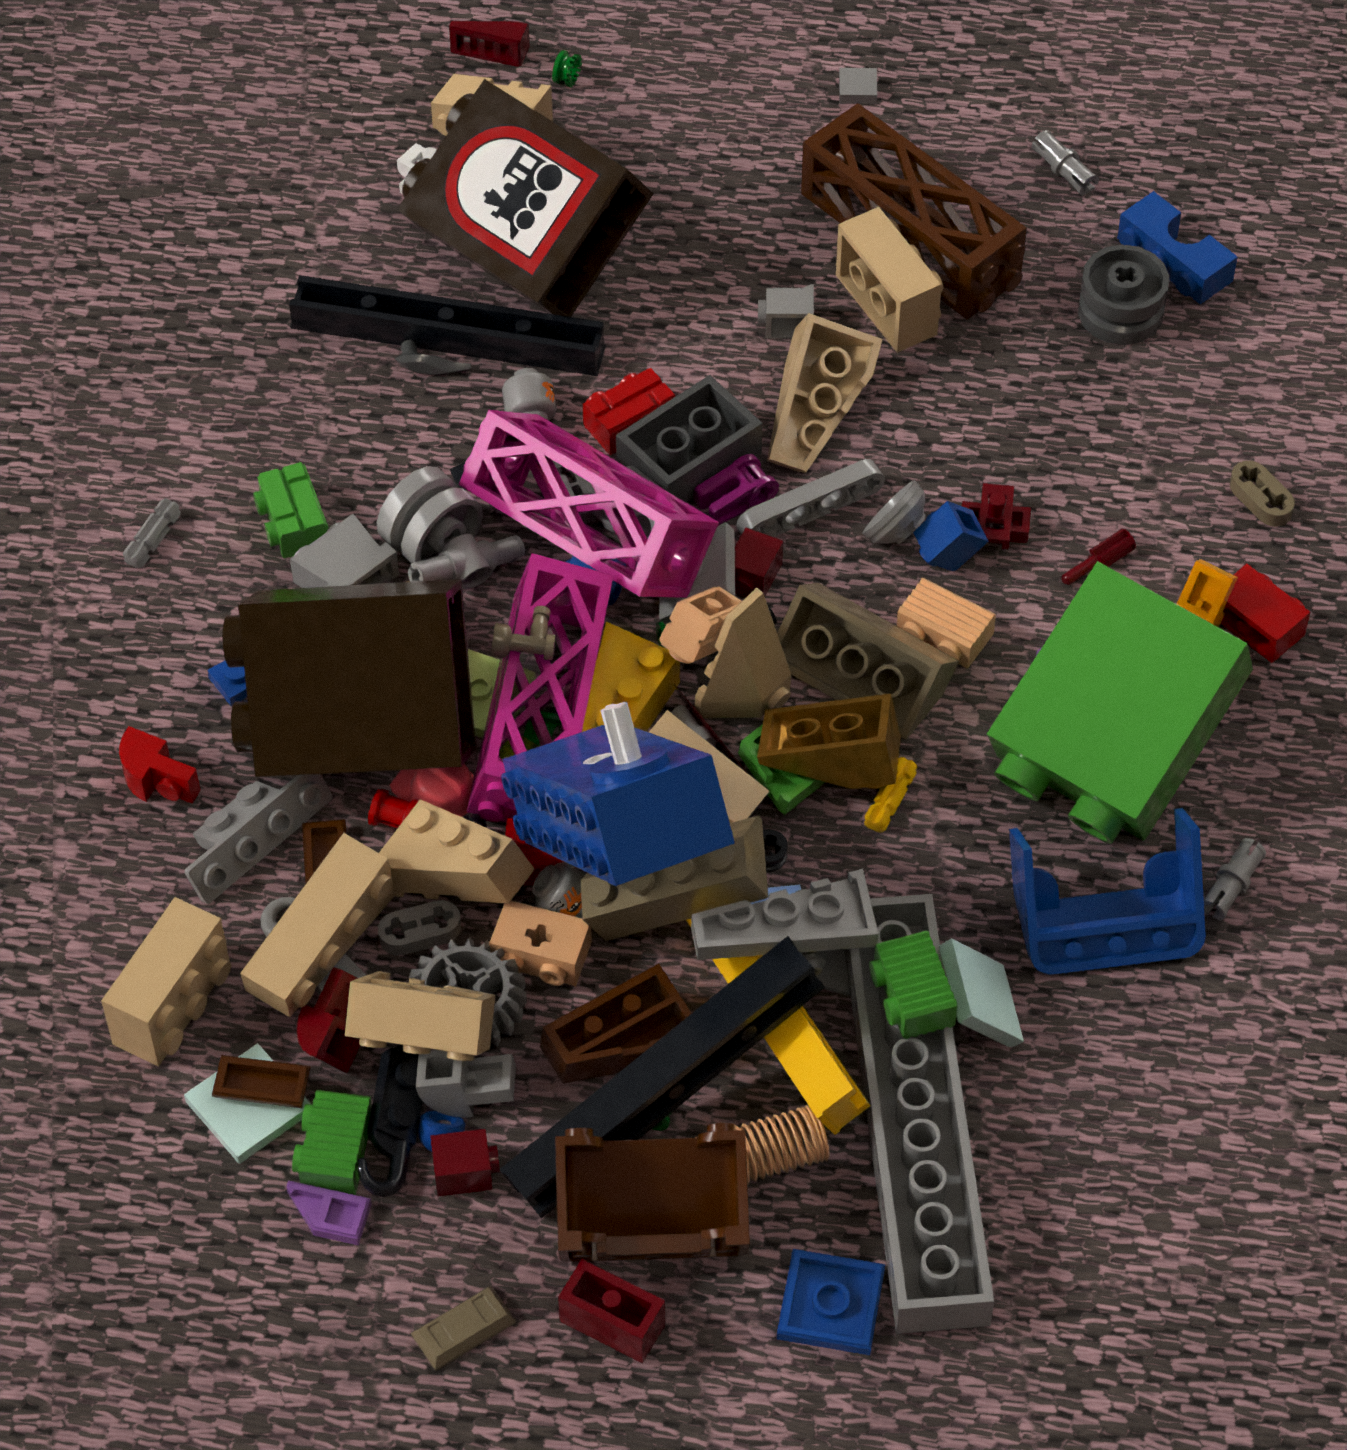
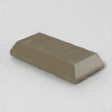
M490 1285L411 1332V1336L434 1370L437 1371L515 1324L516 1320Z

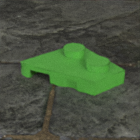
M762 724L741 740L738 754L756 780L769 790L767 795L777 809L786 815L825 782L760 765L757 755Z

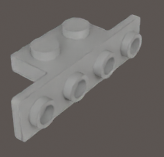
M321 774L296 775L280 790L255 781L253 784L243 787L237 793L236 798L223 809L212 813L206 818L204 825L196 830L193 836L198 844L207 851L184 871L202 902L210 904L301 827L302 823L308 821L333 799V795Z

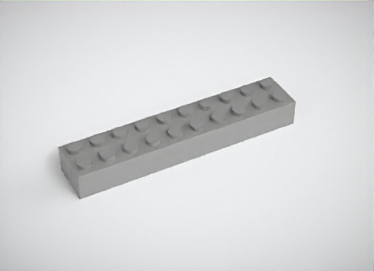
M932 894L870 899L879 934L878 943L928 930L943 968ZM875 947L844 949L864 1097L871 1105L866 1109L896 1334L990 1326L994 1296L953 1027H946L943 1030L937 1029L935 1032H928L925 1035L920 1034L917 1037L911 1036L909 1039H903L898 1024L891 1026L887 1020L883 1003L884 999H887V995L883 986L876 988L870 975L869 961L874 960Z

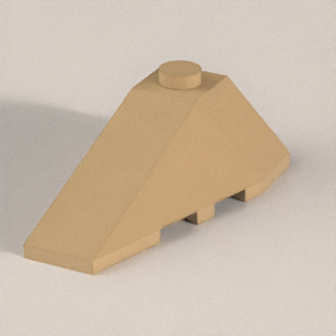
M756 588L724 620L714 646L719 652L714 661L707 665L704 672L710 678L708 686L703 684L699 687L695 695V709L702 718H761L765 714V709L781 708L791 695V672L764 594Z

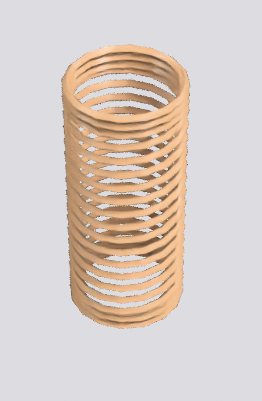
M807 1105L805 1107H797L795 1112L789 1110L788 1114L784 1112L780 1116L774 1114L772 1119L766 1116L764 1121L758 1119L756 1123L750 1121L749 1125L743 1123L741 1128L735 1125V1130H744L745 1128L748 1132V1140L746 1138L747 1184L750 1182V1177L755 1182L758 1179V1175L764 1180L766 1173L772 1178L774 1171L778 1175L781 1174L782 1169L788 1173L789 1166L791 1169L796 1170L797 1164L804 1168L805 1162L811 1166L813 1161L817 1164L819 1162L823 1163L830 1156L824 1125ZM791 1114L794 1117L795 1126L791 1120ZM783 1116L787 1120V1128L783 1122ZM776 1119L779 1122V1130L775 1124ZM768 1121L771 1124L772 1134L768 1128ZM760 1123L763 1126L764 1136L760 1130ZM752 1126L755 1128L756 1138L752 1132ZM802 1136H803V1139H804V1143H805V1146H806V1150H805V1148H804Z

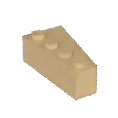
M343 833L240 974L245 991L288 1017H291L299 1006L304 1007L310 1001L318 984L395 896L388 858Z

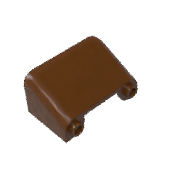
M714 1123L707 1125V1132L697 1135V1138L603 1141V1138L593 1136V1129L570 1128L565 1130V1136H555L559 1259L564 1262H580L581 1259L587 1262L737 1257L748 1254L750 1236L745 1130H735V1124Z

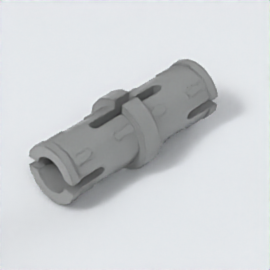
M1044 130L1035 137L1042 145L1033 141L1032 149L1051 165V171L1057 177L1062 175L1082 196L1095 189L1089 181L1098 184V176L1092 173L1079 160V155L1074 149H1067L1049 130Z
M1250 838L1243 839L1229 863L1223 864L1216 874L1217 881L1204 898V913L1209 915L1214 905L1219 902L1216 906L1217 910L1212 917L1219 921L1223 920L1239 893L1244 894L1251 884V875L1266 856V850L1259 842L1251 855H1248L1250 853L1249 849L1255 840Z

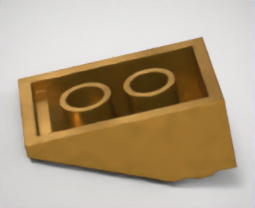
M890 693L765 709L757 755L759 764L850 789H878L886 785L895 784L901 735L892 695Z

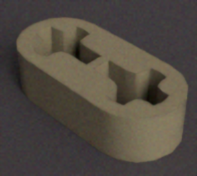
M1242 461L1234 466L1230 478V489L1233 494L1264 524L1272 527L1287 524L1291 520L1295 506L1292 494L1258 462ZM1242 477H1244L1245 479H1247V480H1249V481L1242 482L1241 480H1242ZM1253 478L1256 479V484H1254L1250 480H1252ZM1270 503L1273 506L1282 505L1283 508L1282 510H1280L1277 507H1273L1270 509L1268 508V504Z

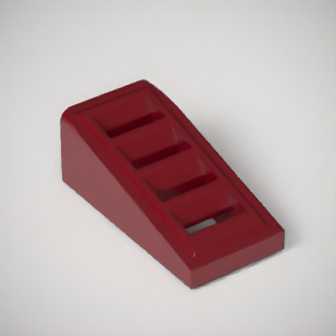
M451 21L449 25L450 49L454 54L519 67L522 66L530 48L528 23L515 21ZM464 36L470 37V42H464Z

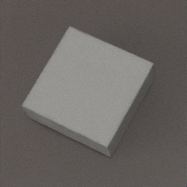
M839 68V104H877V68Z

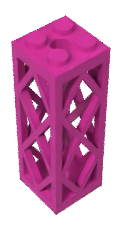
M488 410L485 419L479 427V435L471 455L464 464V472L458 484L595 570L614 575L613 581L639 597L687 598L719 524L715 519L538 414ZM553 461L590 482L596 494L570 496ZM530 470L544 498L523 486ZM633 509L655 521L648 539ZM604 510L621 545L585 524L579 513ZM611 559H617L619 561H622L626 563L628 567L621 565L617 562H614Z
M531 553L514 594L508 625L511 627L513 634L529 636L534 608L536 606L548 607L551 611L548 628H551L552 633L556 635L555 640L562 656L551 665L550 660H544V655L534 654L541 674L530 684L519 660L521 652L510 651L506 657L500 658L467 812L479 814L481 819L489 822H507V818H513L514 815H517L514 800L507 796L502 784L501 775L506 771L499 756L500 747L508 740L515 755L527 751L519 733V730L531 720L541 746L582 732L614 575ZM562 623L582 629L580 640L573 646L569 642ZM567 667L568 672L557 680L556 675ZM515 681L519 694L511 700ZM571 684L566 702L562 689ZM546 685L548 690L538 699H535L534 695ZM551 701H553L562 723L560 735L554 741L551 739L540 712ZM525 705L526 709L514 719L513 714Z

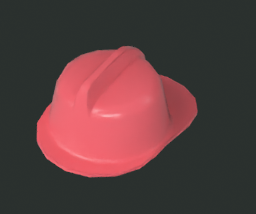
M465 763L462 767L400 770L391 782L390 787L392 792L400 799L410 802L414 798L421 799L463 817L468 813L467 808L474 774L469 771Z

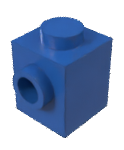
M946 501L938 510L929 514L926 520L913 532L920 545L919 553L925 562L933 567L938 566L950 571L960 568L989 542L973 510Z

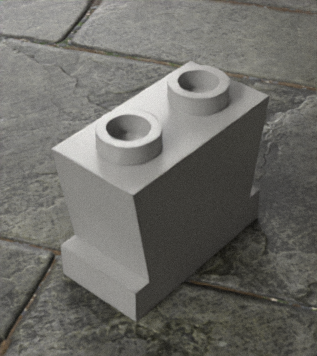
M351 514L342 522L333 524L324 535L310 545L301 547L290 558L293 582L302 588L389 583L399 575L397 551L386 542L379 546L354 514Z

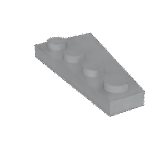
M863 869L848 872V879L831 883L826 878L811 882L810 889L788 894L787 890L784 889L769 893V898L766 901L751 904L749 901L743 900L694 913L691 918V930L697 960L765 955L787 936L790 937L799 952L875 947L879 936Z

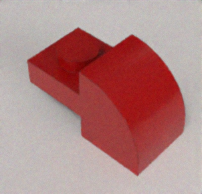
M128 726L120 741L119 756L125 781L130 791L145 802H147L154 789H156L161 796L168 800L177 801L181 799L193 804L201 791L197 769L171 759L167 740Z

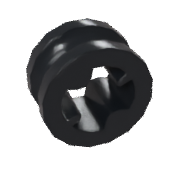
M764 829V849H766V845L775 846L776 854L774 855L770 852V856H765L766 872H774L782 868L786 863L788 844L786 838L780 832Z

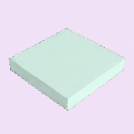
M952 938L939 945L948 983L957 1001L956 1016L958 1023L1008 1047H1014L1024 1042L1004 965Z
M258 1043L238 1056L273 1061ZM217 1072L184 1094L186 1103L239 1164L300 1122L305 1104H311L306 1097L304 1098L302 1108L212 1097Z

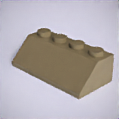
M820 583L799 585L777 632L791 675L835 700L891 693L900 735L904 739L909 738L942 697L959 663L957 659Z
M759 816L730 823L735 844L617 886L586 873L580 880L583 921L605 941L691 919L692 914L743 900L751 903L769 898L762 819Z

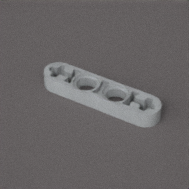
M865 459L746 510L737 520L736 527L740 534L743 533L746 527L776 537L796 528L794 525L797 523L801 526L831 513L829 509L834 508L836 511L877 493L884 485L885 476L873 460Z

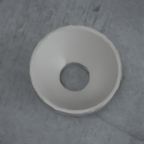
M912 480L898 491L871 519L862 534L877 544L896 542L899 545L905 541L921 525L926 516L924 514L925 493L916 480Z

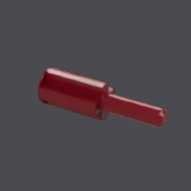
M1120 529L1089 550L1091 554L1088 556L1089 558L1064 573L1061 578L1062 582L1065 585L1072 584L1090 572L1097 561L1109 567L1136 549L1133 536L1126 529Z

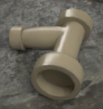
M536 606L534 608L529 636L513 634L509 625L496 622L491 657L504 658L510 651L544 655V660L552 661L556 635L547 634L548 621L551 614L550 609L545 606Z

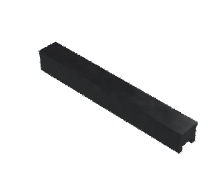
M299 275L295 298L291 299L289 303L291 329L400 346L406 340H413L419 349L598 376L606 349V344H604V323L600 321Z
M787 936L499 1170L514 1189L524 1196L540 1218H543L557 1206L555 1136H565V1130L570 1128L593 1129V1136L601 1137L603 1141L639 1140L822 991L825 986L816 977L815 969L797 950L790 937Z

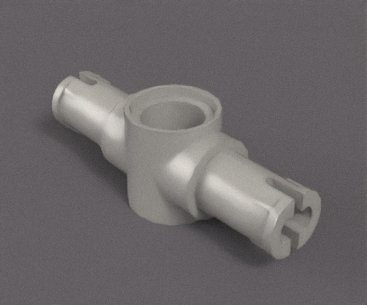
M463 534L450 540L442 548L438 557L412 563L408 569L410 582L461 579L462 589H471L486 581L496 566L520 561L525 554V547L523 541L517 535L493 542L486 540L476 542L472 534Z

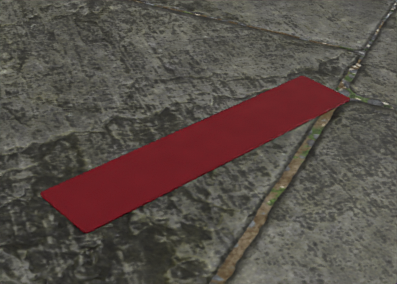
M674 684L680 698L709 730L731 760L748 773ZM765 796L764 800H765V801L768 803V805L770 806V804H769V802H768V799H767V797Z

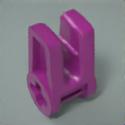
M746 454L739 457L727 468L696 486L693 497L700 509L709 507V517L718 521L719 526L744 513L746 510L774 498L779 490V484L773 476L764 473L761 469V462L755 455Z

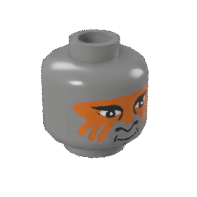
M523 368L516 371L514 376L505 381L502 387L505 411L538 414L548 421L555 416L557 406L554 385L550 377L537 372L536 369Z
M566 862L557 863L555 866L552 864L546 866L539 873L533 884L532 892L535 895L536 907L582 918L580 880L586 873Z

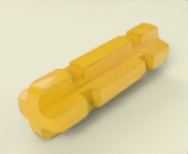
M905 757L898 758L896 783L880 788L873 800L875 803L870 805L865 814L864 825L868 829L878 833L886 830L891 821L890 816L895 814L908 790L907 785H910L916 776L917 765L914 761L908 760Z

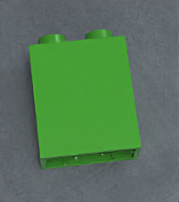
M1097 561L987 732L997 757L1002 759L994 775L1006 786L1033 801H1039L1047 786L1075 801L1076 803L1069 812L1068 818L1079 828L1105 843L1112 844L1121 829L1144 841L1251 674L1253 666L1248 644Z

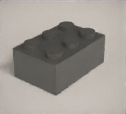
M709 375L616 435V461L625 467L635 466L664 490L688 503L694 499L693 493L696 486L730 466L739 457L746 454H753L757 457L762 454L763 423Z

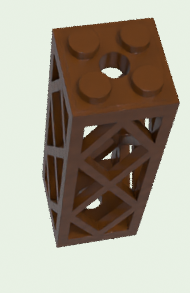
M859 103L803 142L801 194L836 221L842 223L856 217L847 187H850L867 211L880 207V209L882 208L901 222L902 225H897L902 236L907 238L910 245L916 246L923 262L925 263L918 241H922L946 273V275L938 274L943 284L940 300L968 320L978 311L985 312L991 307L995 298L1004 291H1013L1021 282L1023 277V257L1026 250L1027 227ZM868 128H870L876 134L868 133ZM878 149L896 152L905 179L898 178ZM930 174H932L934 177H936L949 188L937 186V184L932 179ZM836 185L838 193L835 191L833 186ZM923 198L932 199L941 213L924 202ZM905 202L916 210L918 218L907 210ZM950 202L969 206L978 234L971 233ZM946 288L958 290L957 296H955Z

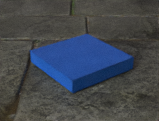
M793 1249L777 1329V1339L870 1355L885 1264Z

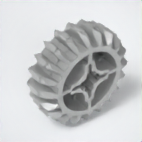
M470 936L465 946H457V943L452 938L448 944L449 949L445 951L434 945L432 958L420 956L418 961L419 969H411L409 978L425 980L424 985L435 987L446 980L447 985L489 994H493L501 989V996L494 1005L491 1043L498 1047L501 1042L500 1033L512 1036L514 1023H521L523 1007L527 1003V995L524 991L525 978L522 976V973H518L515 959L501 961L500 959L504 955L502 948L490 952L488 940L480 947H474V941Z

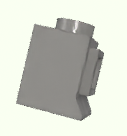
M810 284L802 289L766 288V300H758V323L766 324L765 338H792L795 327L808 313L814 315V284Z

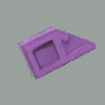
M288 1180L287 1192L314 1236L359 1245L372 1205L371 1198Z

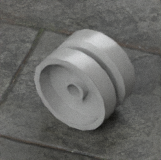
M426 466L413 471L402 479L389 493L380 508L376 522L377 532L396 551L402 552V555L412 564L438 557L442 548L450 540L460 535L472 534L475 538L483 519L482 506L463 488H457L456 483L438 467Z

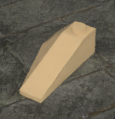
M810 313L803 318L794 329L784 367L768 452V462L797 472L806 473L838 424L852 407L860 392L872 378L883 339Z

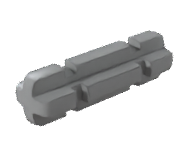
M164 498L157 504L154 509L156 514H150L134 536L136 542L131 541L123 552L124 561L128 565L138 569L145 565L150 558L148 552L153 553L170 530L168 525H173L180 516L181 512L176 502Z

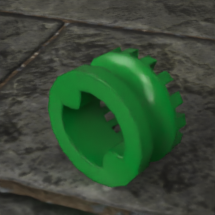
M561 50L554 62L552 71L553 82L560 84L561 81H565L567 87L573 88L575 81H577L576 77L580 76L577 74V71L581 72V68H578L582 66L581 55L574 54L571 57L568 51Z

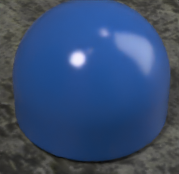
M437 1111L426 1112L420 1117L418 1128L420 1142L427 1150L432 1152L430 1135L465 1131L466 1123L461 1117L449 1116ZM439 1120H447V1121H449L451 1124H441V1123H438L437 1121H439Z

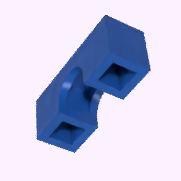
M1153 191L1121 213L1117 239L1123 245L1138 246L1154 253L1165 264L1170 276L1169 280L1175 284L1177 290L1182 295L1190 296L1196 302L1202 304L1233 282L1238 257L1211 235L1194 244H1184L1174 240L1178 237L1181 212Z

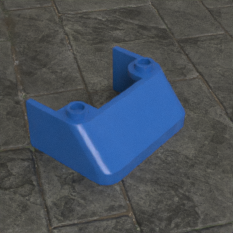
M1183 808L1174 809L1176 851L1158 853L1147 861L1143 870L1144 888L1060 899L1058 884L1055 878L1044 869L1033 868L1032 848L1018 828L1009 829L1015 902L1027 954L1038 971L1051 975L1191 957L1202 948L1206 932L1200 828Z

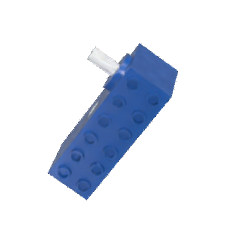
M627 702L613 703L601 709L604 725L502 759L506 771L501 775L502 784L507 796L514 800L517 815L513 816V823L518 837L522 841L525 840V843L614 886L735 844L712 755L635 728Z

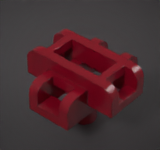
M983 483L981 503L962 501V506L973 510L989 541L988 543L1002 544L1001 549L1003 550L1009 549V542L1027 543L1031 508L1013 506L1015 486ZM986 522L1004 524V528L986 527Z

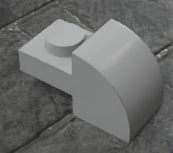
M432 1050L430 1054H419L416 1090L421 1100L437 1112L454 1117H473L474 1105L514 1101L516 1063L512 1054L478 1057L472 1061H460L447 1058V1051Z

